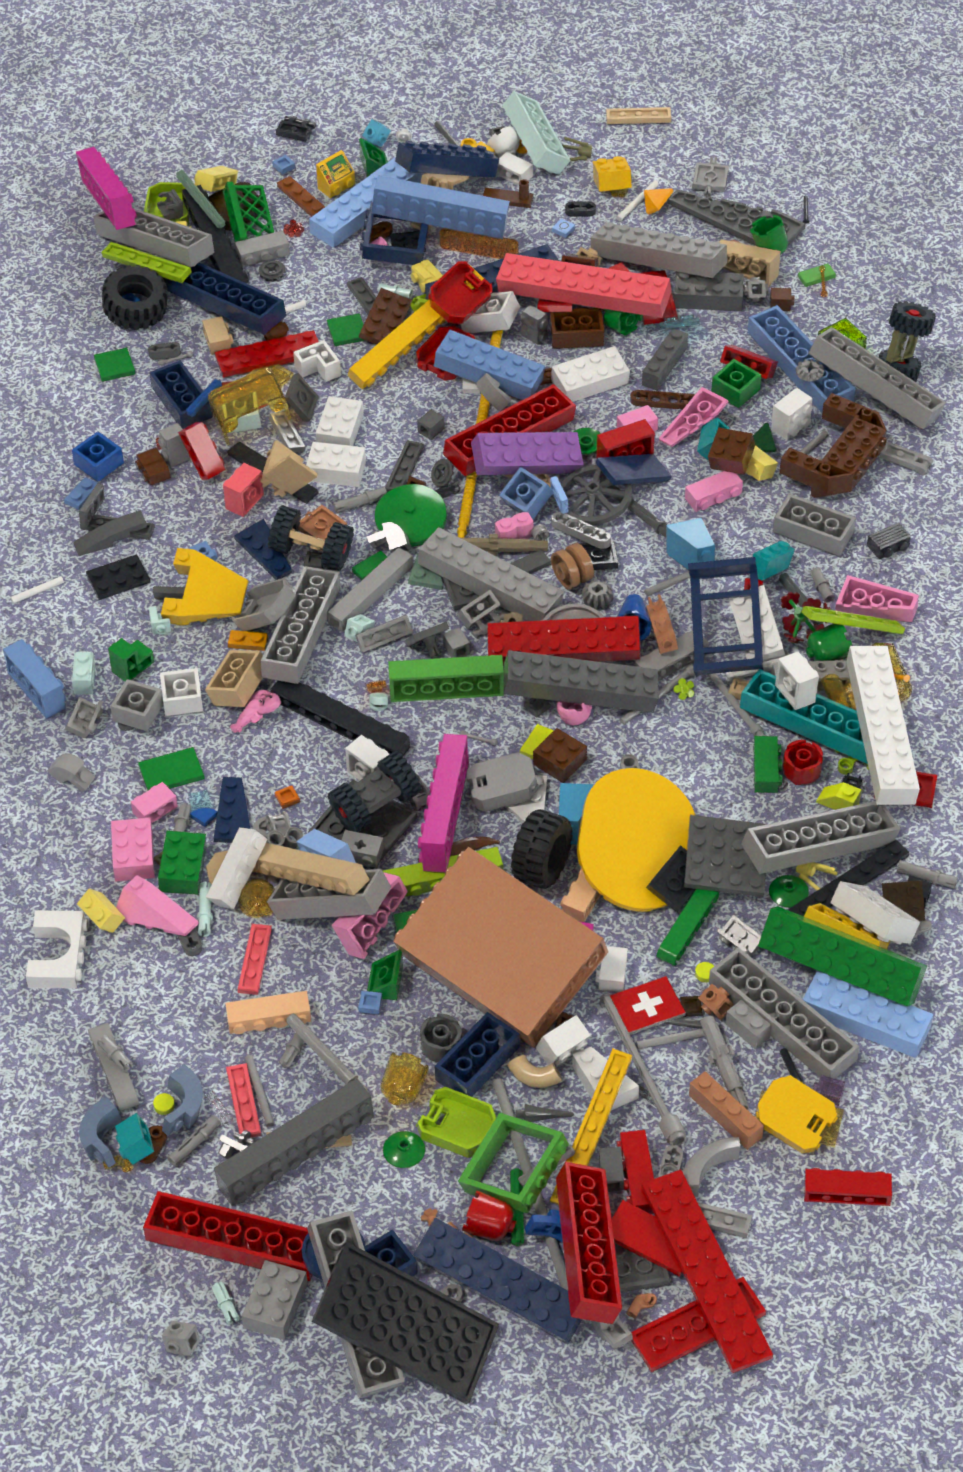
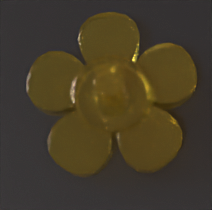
M628 189L610 190L611 196L625 197Z

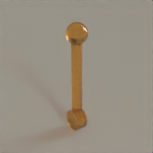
M822 265L819 267L822 282V292L820 295L826 297L828 292L825 290V266Z

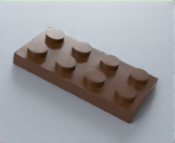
M381 288L361 329L359 338L377 345L403 323L412 300Z

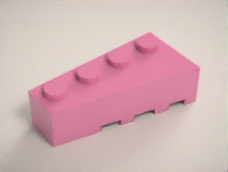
M847 575L836 602L835 611L912 622L918 608L919 595Z
M384 873L391 888L375 914L340 916L332 924L334 931L349 955L365 959L368 954L366 952L370 945H374L378 939L376 935L381 928H385L391 912L394 913L403 900L408 891L399 876Z

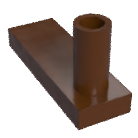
M522 179L519 181V192L485 187L483 196L510 201L509 206L531 208L534 193H529V181Z

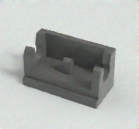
M174 189L158 195L161 198L166 197L165 201L157 203V207L165 219H178L183 216V202Z

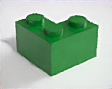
M121 638L108 648L112 673L123 681L134 679L154 663L153 651L139 640L130 644Z

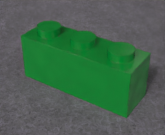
M754 736V793H778V786H782V774H779V771L782 770V759H778V756H781V744H778V736Z

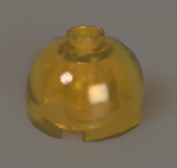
M263 879L248 881L242 888L238 900L241 912L251 918L271 915L273 911L267 901L275 890L274 886Z

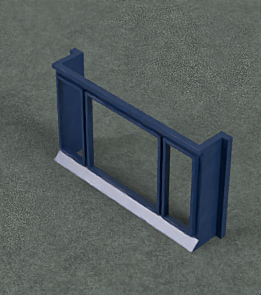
M747 557L688 563L691 584L695 661L693 671L695 676L764 670L756 558ZM750 574L751 589L701 594L700 579ZM751 596L754 643L704 648L701 601ZM755 650L754 659L704 663V654Z

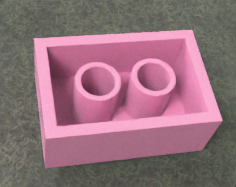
M151 818L111 821L115 882L132 880L136 875L143 879L155 878Z

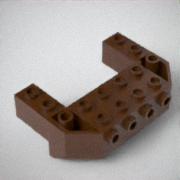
M831 393L823 403L822 419L845 428L844 432L822 460L789 447L781 457L780 474L811 486L810 496L814 498L852 492L887 443V429L879 412Z

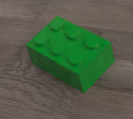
M166 831L158 875L160 891L176 894H199V885L201 883L207 848L206 834Z

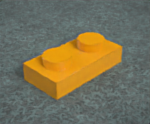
M231 630L228 648L265 651L268 633Z

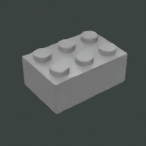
M265 1260L242 1314L243 1328L285 1340L308 1284L306 1272Z

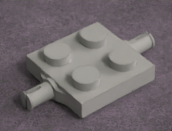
M711 156L710 163L696 162L692 189L705 190V197L707 193L708 196H711V191L725 192L729 166L717 164L716 156H714V160L713 156Z

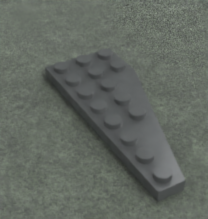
M676 190L667 199L668 204L754 245L750 229H752V223L763 216H766V219L773 218V215H778L782 218L788 238V245L805 229L806 223L778 210L766 211L763 210V207L759 206L751 208L744 203L721 199V201L713 200L711 196L703 198L697 196L696 193Z

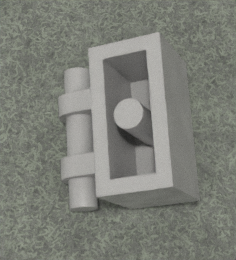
M491 590L461 608L457 613V616L467 630L476 625L477 629L472 632L475 638L488 633L487 623H500V620H504L503 612L499 615L495 613L501 604ZM489 616L490 621L483 624L481 620Z

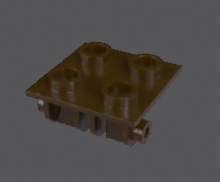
M922 880L882 883L884 899L916 920H926Z

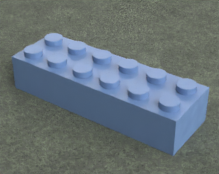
M452 330L448 331L435 353L434 367L477 382L487 373L500 383L498 388L504 393L521 400L535 394L544 378L545 365Z

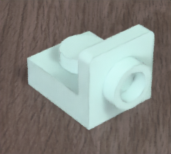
M156 606L149 607L152 634L163 635L171 632L170 619H162L161 613H157Z
M362 614L351 617L347 620L344 635L357 642L355 635L373 628L375 621Z

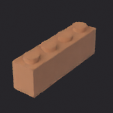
M706 1071L690 1082L689 1096L733 1137H739L740 1144L747 1150L763 1138L764 1125Z

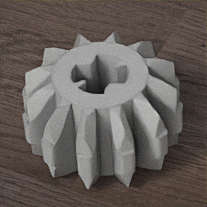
M599 579L595 582L591 580L590 583L585 584L582 590L584 604L590 607L594 606L596 610L598 607L604 609L605 606H609L613 599L611 585L607 584V581L601 582Z

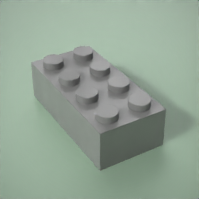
M789 494L774 517L773 532L840 556L854 534L856 517Z

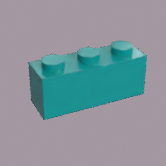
M779 541L753 553L752 557L756 558L758 579L763 581L786 570L790 565L795 549L790 547L787 542Z

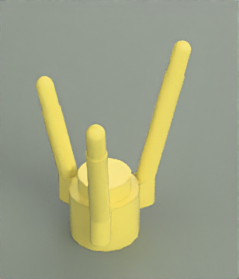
M815 862L796 867V872L800 874L799 878L807 882L816 891L820 888L808 876L812 877L816 870L832 875L838 874L835 868Z

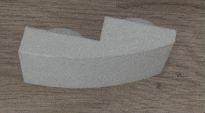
M486 373L476 382V386L490 404L498 411H501L511 402L512 398L498 388L500 385L498 381Z

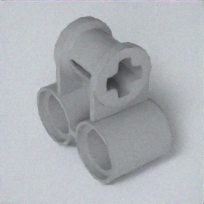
M285 811L280 815H266V827L269 831L266 843L273 844L270 839H274L277 842L274 845H283V847L295 849L298 846L296 841L303 837V832L298 827H291L288 813ZM289 836H293L296 841H292Z

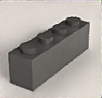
M672 328L643 369L642 386L658 391L688 348V333Z

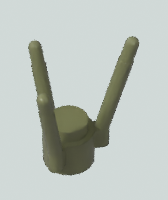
M564 137V140L579 144V146L562 144L563 148L578 150V155H581L570 158L571 161L587 160V157L591 158V144Z

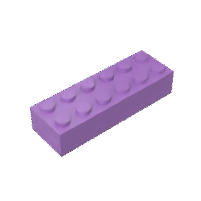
M577 432L478 433L471 441L477 475H514L520 467L531 474H570L583 466Z

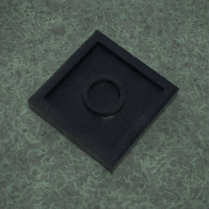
M611 541V545L605 549L597 548L588 543H579L588 553L594 570L618 569L614 541Z

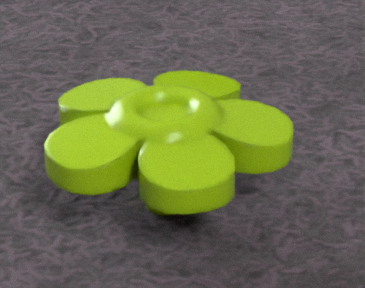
M681 678L673 690L675 693H679L678 698L680 700H685L687 697L694 696V691L692 690L694 683L692 681H687L686 683V680Z

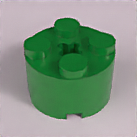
M604 309L605 325L626 336L637 329L638 326L636 324L643 317L640 314Z

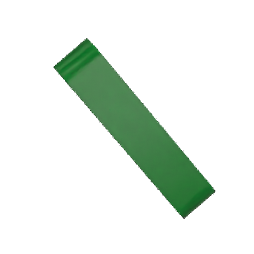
M696 889L661 943L656 958L673 966L677 965L676 961L681 959L686 951L685 947L689 946L695 937V931L698 932L705 921L704 917L707 918L714 907L713 903L716 904L719 892Z

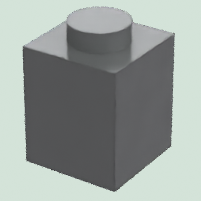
M430 409L417 420L418 433L432 440L445 429L444 416Z

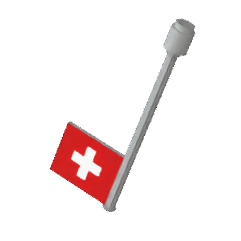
M667 976L612 995L604 993L600 997V1001L604 1003L628 1053L632 1055V1061L662 1118L659 1122V1127L667 1143L671 1144V1146L682 1145L686 1141V1131L678 1116L669 1113L630 1035L686 1015L685 1010Z

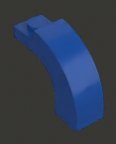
M550 1209L547 1216L532 1215L525 1226L526 1235L548 1236L563 1243L559 1210Z

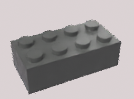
M676 271L675 308L742 312L744 274L717 273L713 278Z

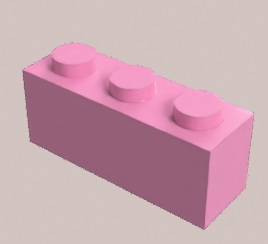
M723 471L686 486L685 499L695 512L706 510L709 506L717 503L720 504L731 497L739 496L742 493L743 481L736 473Z

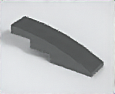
M141 510L99 526L74 541L73 544L78 556L113 547V542L129 538L130 532L146 528L147 524Z

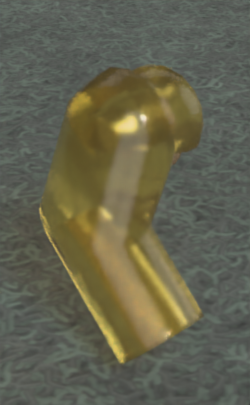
M121 1155L113 1156L116 1163L110 1168L121 1166L124 1173L133 1170V1165L128 1159H123ZM103 1162L104 1169H105V1170L110 1169V1168H108L107 1165Z

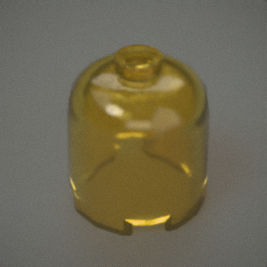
M395 1052L390 1055L380 1084L381 1092L388 1099L389 1103L399 1106L400 1104H411L416 1100L429 1072V1066H423L420 1063V1058L402 1052L401 1056L396 1055Z

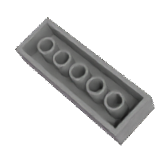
M382 869L365 870L370 880L355 895L343 894L282 878L267 903L277 920L373 915L377 912L391 885Z

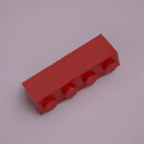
M646 1131L620 1132V1141H616V1147H621L623 1172H625L624 1191L628 1190L629 1196H626V1201L650 1214H654L641 1188L642 1183L654 1179Z
M819 1168L805 1169L804 1202L891 1205L892 1173L882 1171L864 1172L861 1170L842 1171L840 1169L821 1170Z

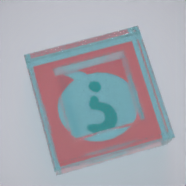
M207 790L188 794L192 812L200 808H212Z

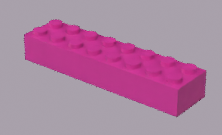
M95 147L76 151L82 182L115 229L119 230L136 225L135 218L137 216L135 209H132L131 205L133 197L131 193H128L127 187H124L123 182L119 181L118 175H115L109 163H106L101 152L97 151Z
M444 734L443 741H439L438 751L440 755H436L437 768L433 769L434 782H430L431 795L427 796L428 809L424 810L425 823L421 824L422 837L418 838V849H421L419 862L423 864V871L446 872L448 869L469 766L467 735Z

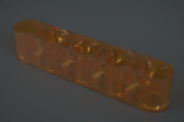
M443 228L439 231L440 247L445 250L496 259H503L506 253H519V243L514 239L504 237L503 239L448 228Z

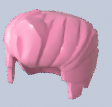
M557 702L558 714L562 721L568 725H580L590 716L592 705Z

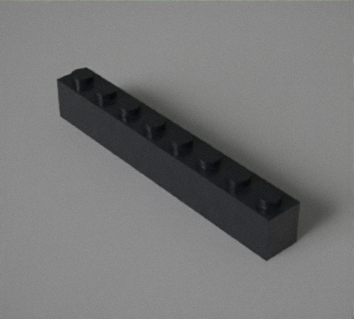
M197 185L198 189L209 200L207 191H204L201 185ZM183 189V203L196 230L212 235L214 253L209 257L215 270L246 284L249 283L247 274L243 273L241 262L237 261L235 249L231 248L229 237L226 238L224 227L217 228L190 193Z
M278 680L270 689L271 693L279 696L281 700L280 705L352 741L363 735L365 738L371 739L379 748L385 749L389 754L398 751L402 756L410 749V737L404 732H399L388 724H383L373 717L343 704L341 701L330 698L325 693L312 689L309 685H304L300 682L296 684Z

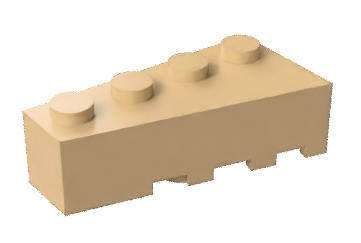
M722 239L719 241L720 244L727 245V264L723 267L724 269L733 273L744 274V277L747 279L760 277V280H765V284H768V287L778 277L781 251Z

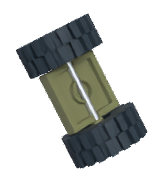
M900 301L893 305L889 319L890 326L894 327L891 344L888 350L879 353L878 358L917 382L921 362L918 361V358H913L918 337L931 334L936 314L933 313V310L928 309V307L921 306L922 304L918 303L917 305L914 302L908 303L907 301L902 303Z

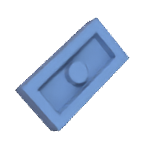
M85 477L64 499L65 504L80 510L97 482Z

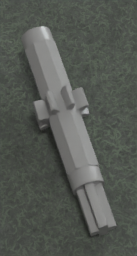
M704 1017L701 1019L700 1024L711 1050L708 1055L711 1065L716 1064L728 1093L747 1109L749 1106L732 1061L734 1059L733 1055H735L731 1045L727 1047V1044H725L714 1017Z

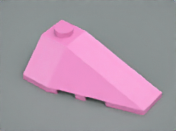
M701 387L658 439L670 447L675 446L716 417L729 401Z
M138 875L123 887L116 906L125 917L123 921L134 926L141 924L145 925L148 929L155 927L163 929L167 933L186 936L199 924L198 920L152 883Z

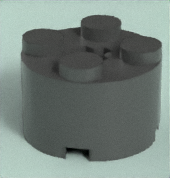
M437 1014V1017L427 1018L420 1028L422 1053L428 1059L439 1062L462 1038V1031L458 1021L447 1014Z

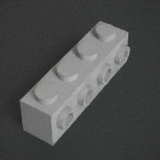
M847 660L808 661L809 665L819 675L817 691L846 690L849 688L850 677L846 663ZM773 662L771 674L775 676L777 675L778 662Z

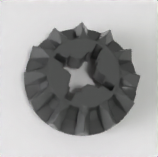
M276 260L266 261L259 267L260 277H263L264 280H279V277H284V273H286L284 264Z
M440 459L434 464L431 471V479L434 485L443 487L452 480L454 465L451 464L450 460Z

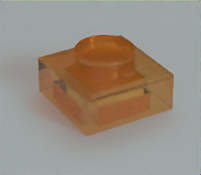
M378 680L365 683L366 691H371V694L383 692L382 688H387L386 681Z

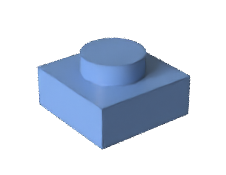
M287 155L272 161L273 167L282 175L295 168V162Z
M361 991L359 1012L379 1014L382 993Z

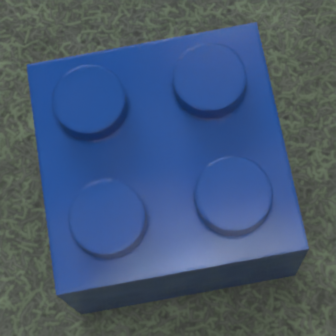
M99 431L72 449L74 465L97 482L124 464L122 448Z

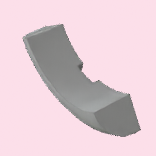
M729 1137L709 1143L699 1149L688 1160L682 1172L695 1197H698L700 1183L705 1173L711 1167L722 1162L739 1159V1137Z

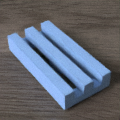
M557 476L551 477L550 488L554 492L552 495L561 513H568V498Z

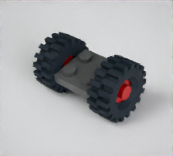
M394 751L378 761L377 767L379 769L352 786L348 783H343L328 793L329 804L346 830L359 832L372 823L369 814L391 800L398 798L400 802L405 803L421 793V784L416 777L415 771L412 770V766L407 763L406 758H403L402 754L398 753V751Z

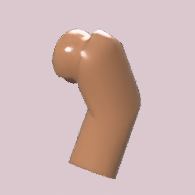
M653 1293L637 1295L626 1314L635 1319L640 1310L653 1307L657 1302V1297Z

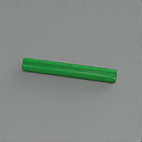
M519 1168L510 1171V1192L518 1195L523 1189L518 1180L523 1175V1171ZM513 1209V1220L516 1221V1224L511 1233V1244L519 1247L524 1244V1212Z

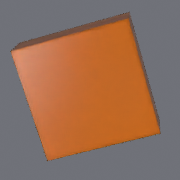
M292 785L274 792L282 809L300 802V798Z

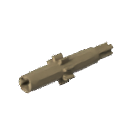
M489 534V538H461L484 551H488V553L494 556H498V552L548 551V540L498 538V534Z

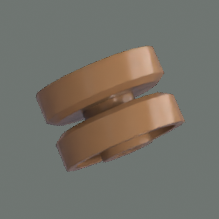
M573 543L567 546L565 550L560 549L552 553V569L559 582L567 590L577 587L580 582L585 583L593 579L594 568L586 550L579 543Z

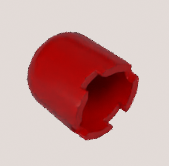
M476 1190L475 1197H473L466 1215L468 1217L466 1224H463L462 1231L491 1241H501L508 1232L512 1233L516 1221L513 1220V1208L504 1201Z

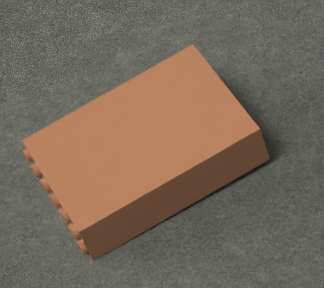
M469 846L458 855L456 863L446 870L444 878L441 882H437L434 885L432 893L428 898L422 900L420 908L408 918L406 926L396 933L393 941L406 959L484 1014L489 1012L520 1033V1039L533 1048L536 1047L541 1038L609 952L601 936Z

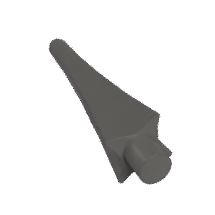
M525 1104L524 1110L516 1109V1118H524L528 1122L574 1116L573 1112L552 1110Z

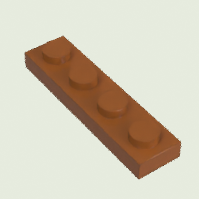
M291 176L277 182V187L311 217L325 208L322 203Z

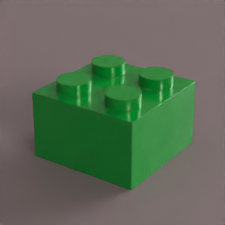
M733 359L712 377L711 392L727 399L730 404L740 408L760 390L761 374Z

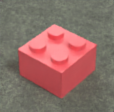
M243 463L234 471V474L229 479L225 480L223 489L227 510L244 517L264 495L263 484L260 482L262 478L261 470Z

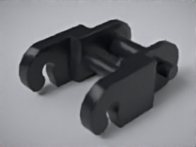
M850 773L844 776L842 783L844 782L861 789L863 781L861 776L859 778L849 776ZM848 780L856 781L857 784L849 783Z

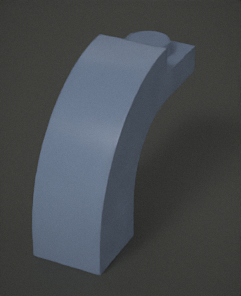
M185 1064L169 1075L167 1088L178 1096L182 1104L164 1118L162 1131L167 1136L174 1131H179L183 1125L190 1129L197 1121L203 1098L202 1086L195 1073Z
M106 1096L95 1103L84 1115L79 1128V1137L89 1159L93 1161L96 1158L99 1163L104 1162L110 1168L116 1162L108 1147L103 1143V1138L122 1119L117 1108Z

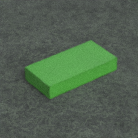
M827 263L798 272V278L805 287L836 278V273Z

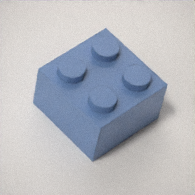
M520 467L499 496L508 506L519 513L528 512L531 518L534 519L554 492L547 483Z

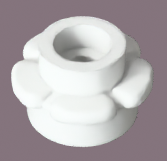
M407 129L399 130L396 133L398 142L405 143V141H410L412 138V134Z

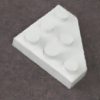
M535 775L538 790L531 800L505 806L509 812L518 817L521 823L525 822L526 817L532 811L538 809L545 810L547 776Z

